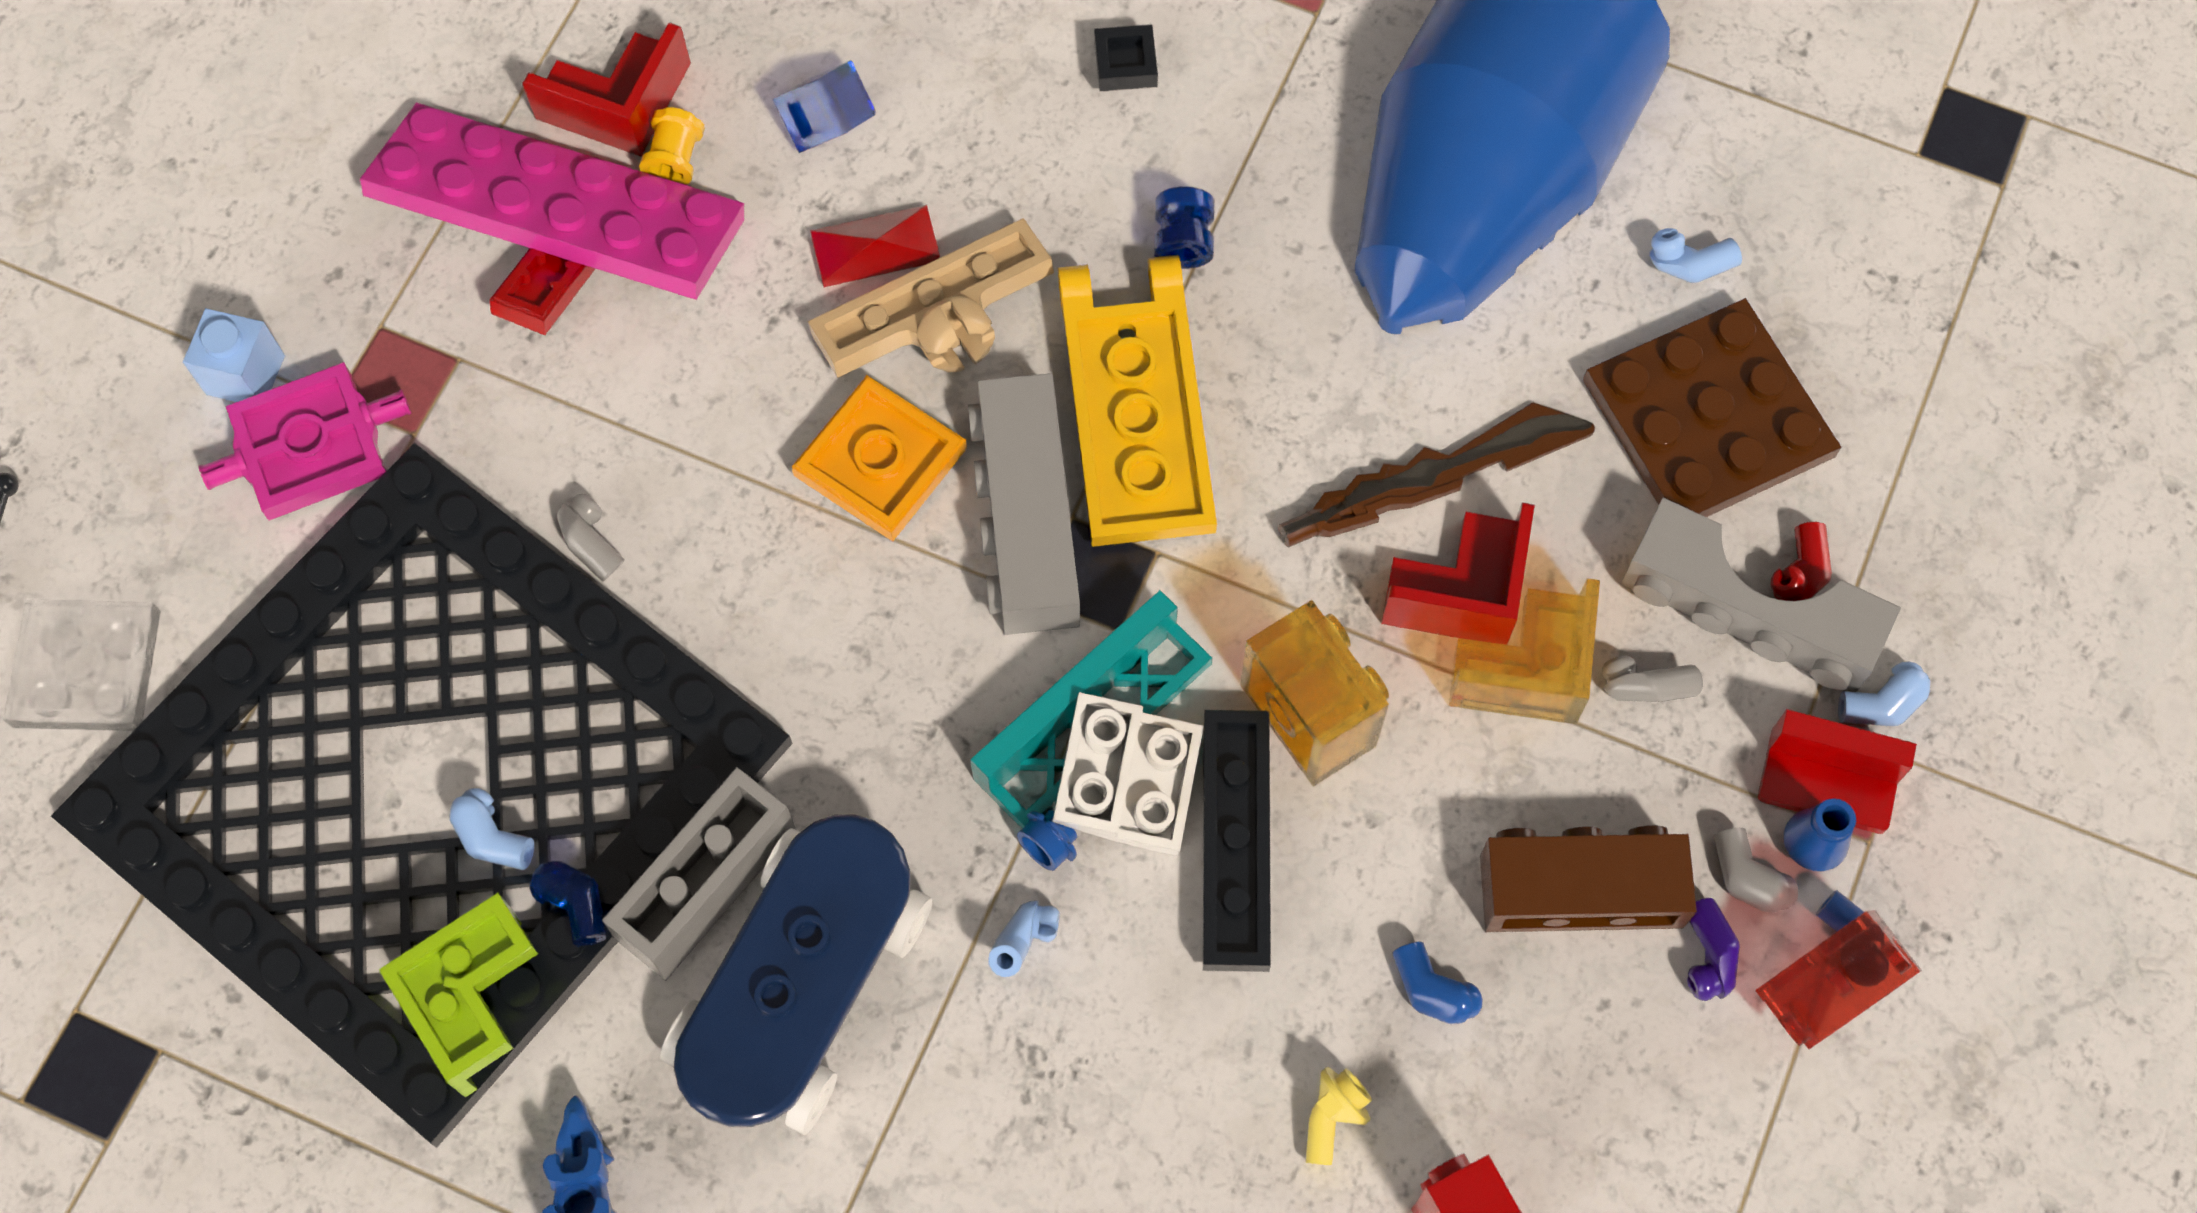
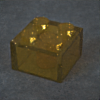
M1310 600L1246 640L1240 686L1258 711H1269L1271 729L1314 787L1377 747L1389 703L1386 701L1389 699V693L1379 674L1369 665L1362 668L1348 649L1351 646L1349 636L1339 620L1330 613L1324 616L1313 600Z

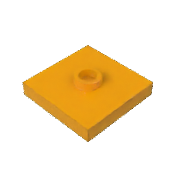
M866 375L791 468L796 478L893 542L967 450L966 439Z

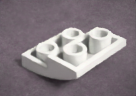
M1079 692L1052 822L1120 843L1177 856L1181 848L1204 726L1143 713V706Z

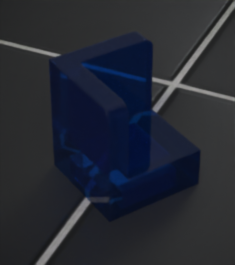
M852 60L811 77L773 98L799 153L849 132L876 114L875 108Z

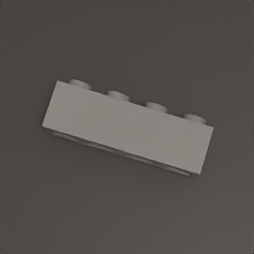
M1053 373L978 380L980 403L969 404L968 413L971 442L984 441L986 460L974 461L977 498L990 497L992 517L980 518L983 555H996L998 575L986 576L990 614L1002 613L1004 635L1080 627V600Z

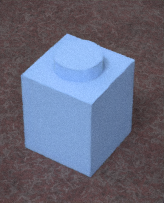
M205 308L183 364L206 395L238 402L272 389L285 354L263 321Z

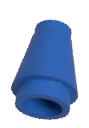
M1828 799L1818 805L1799 811L1789 819L1784 830V844L1788 854L1797 864L1808 870L1828 871L1837 867L1844 861L1849 851L1853 829L1856 825L1855 812L1848 803L1840 799Z

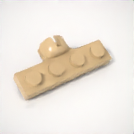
M1022 218L809 320L808 324L812 337L837 377H841L902 346L911 344L922 349L933 367L946 372H960L964 370V365L953 351L954 348L961 345L971 361L977 364L989 353L994 343L995 333L991 326L992 321L984 309L989 304L1053 274L1052 259L1025 219Z

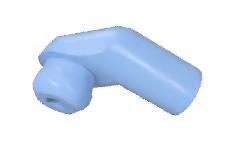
M471 788L466 790L462 796L457 797L451 805L450 822L467 854L475 859L525 870L533 857L534 840L530 837L497 829L492 818L495 809L491 804L494 799L485 790Z
M1038 900L1022 904L997 937L990 951L988 960L991 970L999 976L1011 977L1020 970L1033 939H1039L1043 942L1054 940L1059 927L1060 912L1058 909L1050 905L1039 906Z

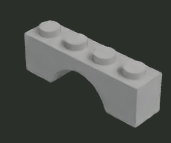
M1662 498L1621 582L1622 585L1633 589L1634 594L1639 599L1650 605L1674 608L1691 616L1693 622L1705 631L1714 634L1727 633L1750 644L1755 653L1767 660L1774 662L1787 661L1810 672L1811 677L1816 682L1833 690L1846 689L1850 692H1857L1873 672L1901 607L1843 580H1840L1819 596L1806 600L1784 601L1762 595L1740 580L1730 567L1722 545V524L1666 498Z

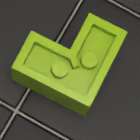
M496 893L378 969L446 1082L464 1097L477 1090L476 1085L471 1079L472 1075L513 1049V1046L479 992L538 954L520 926L521 921L499 893Z

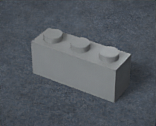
M736 768L602 920L618 943L666 981L765 867L772 850L781 836L790 828L796 830L788 807L743 771Z

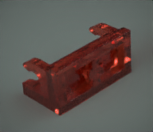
M1869 910L1865 911L1755 991L1762 1001L1767 1004L1792 1039L1799 1046L1804 1043L1810 1050L1919 974L1922 970L1877 911Z

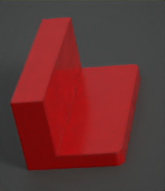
M1786 709L1771 730L1758 799L1763 803L1796 812L1818 805L1828 799H1840L1848 803L1854 810L1856 815L1855 828L1883 834L1890 826L1897 785L1913 767L1917 744Z

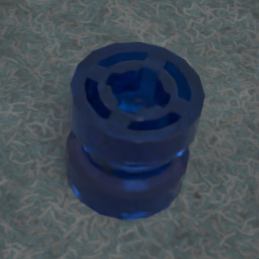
M1186 186L1169 188L1159 193L1156 197L1155 220L1161 226V229L1155 234L1154 257L1179 255L1181 269L1201 267L1213 259L1214 236L1208 230V227L1214 221L1215 199L1210 193L1203 189Z

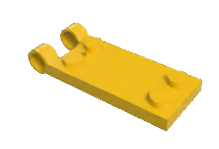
M1179 255L1148 258L1151 302L1094 307L1088 264L1058 267L1060 302L1064 320L1092 547L1213 534L1217 530V519ZM1123 329H1131L1136 335L1135 337L1122 339L1118 334Z

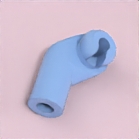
M1666 228L1658 231L1651 241L1653 249L1650 251L1649 256L1656 268L1689 283L1701 282L1740 266L1742 263L1740 248L1732 238H1727L1697 250L1685 245L1684 235L1678 233L1676 229Z
M1907 661L1896 664L1891 669L1894 676L1889 678V681L1878 693L1842 691L1838 703L1840 723L1880 726L1901 725L1927 700L1930 693V678L1917 663Z

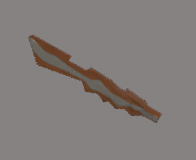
M1532 402L1449 455L1424 447L1407 465L1383 464L1379 473L1356 475L1344 490L1324 492L1312 510L1306 511L1305 514L1278 525L1281 539L1289 548L1313 537L1323 536L1330 538L1378 523V515L1384 512L1413 508L1461 491L1463 477L1502 462L1505 471L1508 472L1593 435L1595 426L1590 421Z

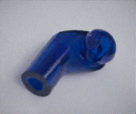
M551 861L538 866L530 881V892L539 903L544 904L545 901H548L568 912L573 945L587 946L604 941L606 939V932L602 921L603 914L598 885L595 879L562 861Z

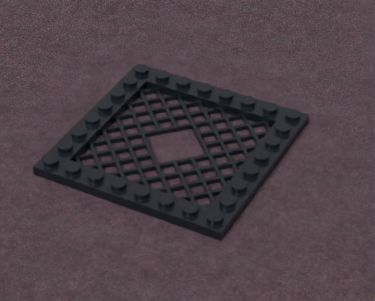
M413 443L68 797L51 817L430 1144L438 1148L618 943L602 920L736 768H739L758 783L793 743L790 735L416 443ZM421 533L434 541L433 543L411 545ZM449 554L480 579L450 582ZM438 555V583L406 586L405 559ZM393 564L394 588L368 590ZM495 590L526 615L496 618ZM484 591V620L451 623V595ZM439 596L440 624L407 628L406 600ZM394 601L395 629L362 633L361 604ZM349 609V634L322 637ZM541 627L573 652L542 655ZM530 628V657L497 660L496 631ZM485 633L486 661L452 665V636ZM440 637L441 666L407 670V641ZM395 642V671L362 675V646ZM350 647V676L317 679L318 650ZM304 656L305 681L277 684ZM588 664L620 689L589 693ZM577 665L578 694L544 697L543 668ZM532 669L533 699L499 702L498 673ZM486 674L487 704L454 707L453 678ZM441 679L442 709L408 712V683ZM396 684V714L363 717V688ZM350 689L351 718L318 722L317 693ZM305 694V723L272 727V697ZM635 701L668 727L637 730ZM624 702L626 732L591 735L590 705ZM259 703V728L232 731ZM579 707L580 737L546 740L545 710ZM533 712L534 742L500 745L499 715ZM488 717L490 795L494 799L491 805L495 809L492 818L497 829L503 831L502 801L537 798L538 829L512 831L509 833L530 837L534 842H538L539 873L505 877V866L492 863L493 878L458 882V850H465L459 837L365 848L363 730ZM351 731V761L318 765V735ZM305 736V767L272 770V740ZM672 739L674 770L639 773L637 743ZM683 739L695 748L685 761ZM259 741V772L226 775V745ZM626 744L628 775L593 779L592 748ZM581 749L582 780L548 783L546 753ZM213 751V777L186 779ZM535 754L536 785L502 788L501 758ZM351 774L352 805L318 809V778ZM305 780V810L272 814V783ZM663 784L641 809L640 786ZM259 785V815L226 819V788ZM629 788L630 819L595 822L594 791ZM213 790V820L180 824V793ZM583 793L584 824L549 827L548 796ZM167 799L166 824H164L153 812ZM352 818V849L319 853L318 822ZM306 823V854L272 858V827ZM259 828V859L226 863V832ZM620 832L597 858L596 835ZM213 833L212 864L181 837ZM585 836L586 868L551 872L550 840ZM445 852L446 884L412 887L411 855ZM399 857L400 889L366 892L365 861ZM352 862L353 894L319 897V866ZM306 867V899L272 903V871ZM259 872V904L227 876ZM576 882L553 908L552 884ZM540 886L541 918L520 920V926L524 932H531L528 938L538 954L479 992L513 1046V1049L472 1075L471 1079L476 1085L477 1090L464 1097L446 1082L424 1044L416 1038L419 1036L403 1009L401 1025L368 997L390 994L392 991L386 981L367 983L366 950L401 946L402 955L413 948V945L419 944L439 931L413 932L412 900L447 896L448 925L459 918V895L493 891V895L499 893L506 901L505 890ZM400 901V934L366 938V905ZM353 907V939L319 943V910ZM306 912V944L273 915ZM354 952V984L320 955Z

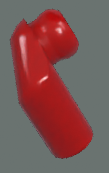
M1806 522L1795 527L1797 559L1783 571L1778 568L1771 577L1770 585L1777 600L1800 601L1810 599L1829 584L1832 578L1826 524Z

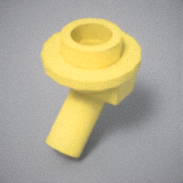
M1325 1067L1321 1071L1319 1100L1312 1108L1309 1118L1305 1161L1307 1163L1332 1165L1336 1122L1365 1125L1371 1119L1365 1106L1372 1101V1098L1362 1083L1348 1069H1344L1340 1074H1337L1329 1067Z

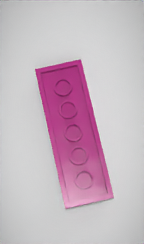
M417 102L360 178L362 193L365 197L695 300L698 299L745 220L744 203Z

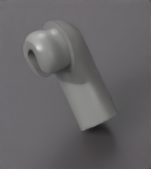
M578 494L569 505L562 504L557 513V520L568 549L603 582L625 559L592 528L593 524L597 523L601 518V508L588 495Z
M1619 656L1608 660L1602 667L1603 677L1607 681L1604 689L1609 696L1617 701L1664 702L1698 696L1703 687L1702 674L1692 664L1637 672V665L1632 657Z
M1731 828L1713 835L1725 886L1731 896L1761 911L1770 913L1788 909L1794 905L1798 898L1796 881L1790 875L1781 873L1753 860L1745 828Z

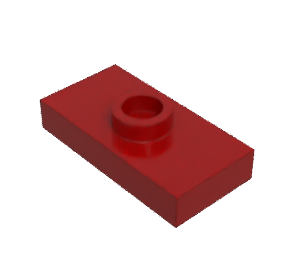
M529 248L489 299L491 314L546 335L594 272L595 268Z

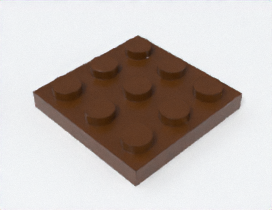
M1746 298L1588 368L1583 378V382L1658 505L1662 498H1666L1702 516L1708 517L1835 458L1842 448Z

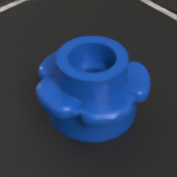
M1052 810L1048 811L1045 815L1037 811H1031L1027 814L1029 822L1017 833L1018 841L1028 855L1039 865L1050 871H1055L1067 859L1074 861L1077 852L1072 843L1077 839L1076 831L1052 822L1054 815Z

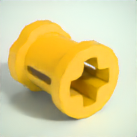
M666 107L655 110L651 119V126L655 133L650 151L643 154L639 164L640 171L684 185L690 184L694 173L690 159L695 142L700 141L703 137L704 123L696 118L694 114L683 109Z

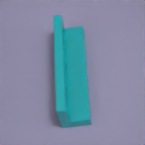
M1161 590L1153 595L970 759L973 780L1021 828L1029 822L1027 818L1029 812L1037 811L1045 815L1056 806L1061 779L1054 784L1055 771L1062 772L1065 759H1055L1056 738L1067 728L1072 727L1079 692L1103 697L1113 687H1141L1140 706H1143L1142 712L1157 715L1212 665V657L1177 624L1178 607ZM1167 638L1190 660L1176 675L1148 674V655ZM1141 662V674H1128ZM1148 687L1160 688L1147 700ZM1048 746V759L1035 758ZM1019 771H1047V792L1027 810L1003 787Z

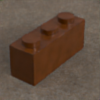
M1640 826L1630 829L1628 835H1602V830L1597 827H1575L1563 831L1562 836L1536 837V831L1533 829L1510 828L1497 832L1496 837H1489L1480 854L1485 932L1683 929L1697 912L1689 834H1668V828L1664 826Z

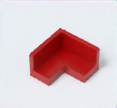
M669 22L659 40L635 32L610 78L556 60L547 78L528 73L522 85L536 120L641 157L655 132L651 126L653 113L655 110L664 109L669 106L691 61L682 27Z
M1522 502L1516 520L1465 511L1455 568L1393 557L1381 624L1507 647L1518 619L1535 505Z

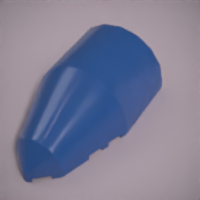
M1436 0L1381 95L1354 270L1361 286L1366 287L1379 316L1378 324L1381 329L1390 334H1401L1402 328L1440 320L1441 324H1447L1463 320L1515 274L1517 267L1538 248L1542 250L1555 238L1556 233L1577 214L1581 216L1593 205L1659 82L1669 59L1670 27L1656 0Z

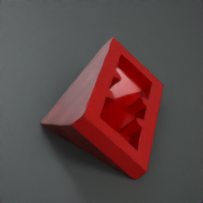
M927 205L810 230L823 287L919 267L940 258Z

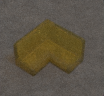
M1586 578L1579 595L1528 588L1524 597L1520 646L1458 638L1454 653L1449 706L1577 724L1590 697L1600 580Z

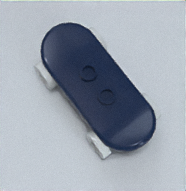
M856 814L832 815L813 822L801 832L790 828L781 836L772 850L762 873L761 887L764 889L699 1002L691 1000L681 1010L672 1024L661 1050V1061L673 1066L678 1089L688 1104L706 1119L728 1127H754L774 1121L788 1111L785 1125L803 1135H807L822 1115L837 1081V1073L820 1065L883 949L900 958H904L920 936L933 904L931 897L915 889L910 891L911 872L904 849L892 832L875 820Z

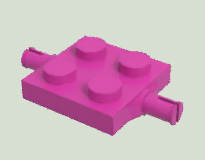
M343 362L225 406L234 430V453L210 463L201 464L198 468L203 482L209 491L214 487L245 477L254 488L261 511L270 521L379 479L386 472V468L377 446V426L407 414L410 415L412 412L402 389L367 403L364 397L357 391L352 375Z

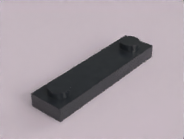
M1204 710L1203 971L1269 972L1271 967L1269 711Z

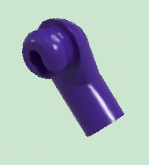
M1704 898L1696 901L1697 912L1689 921L1705 949V964L1692 966L1688 971L1689 976L1687 978L1692 994L1700 1001H1708L1715 996L1724 999L1732 992L1736 986L1740 949L1739 940L1717 902L1713 898Z

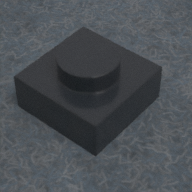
M1152 24L1094 29L1099 92L1158 87V70Z

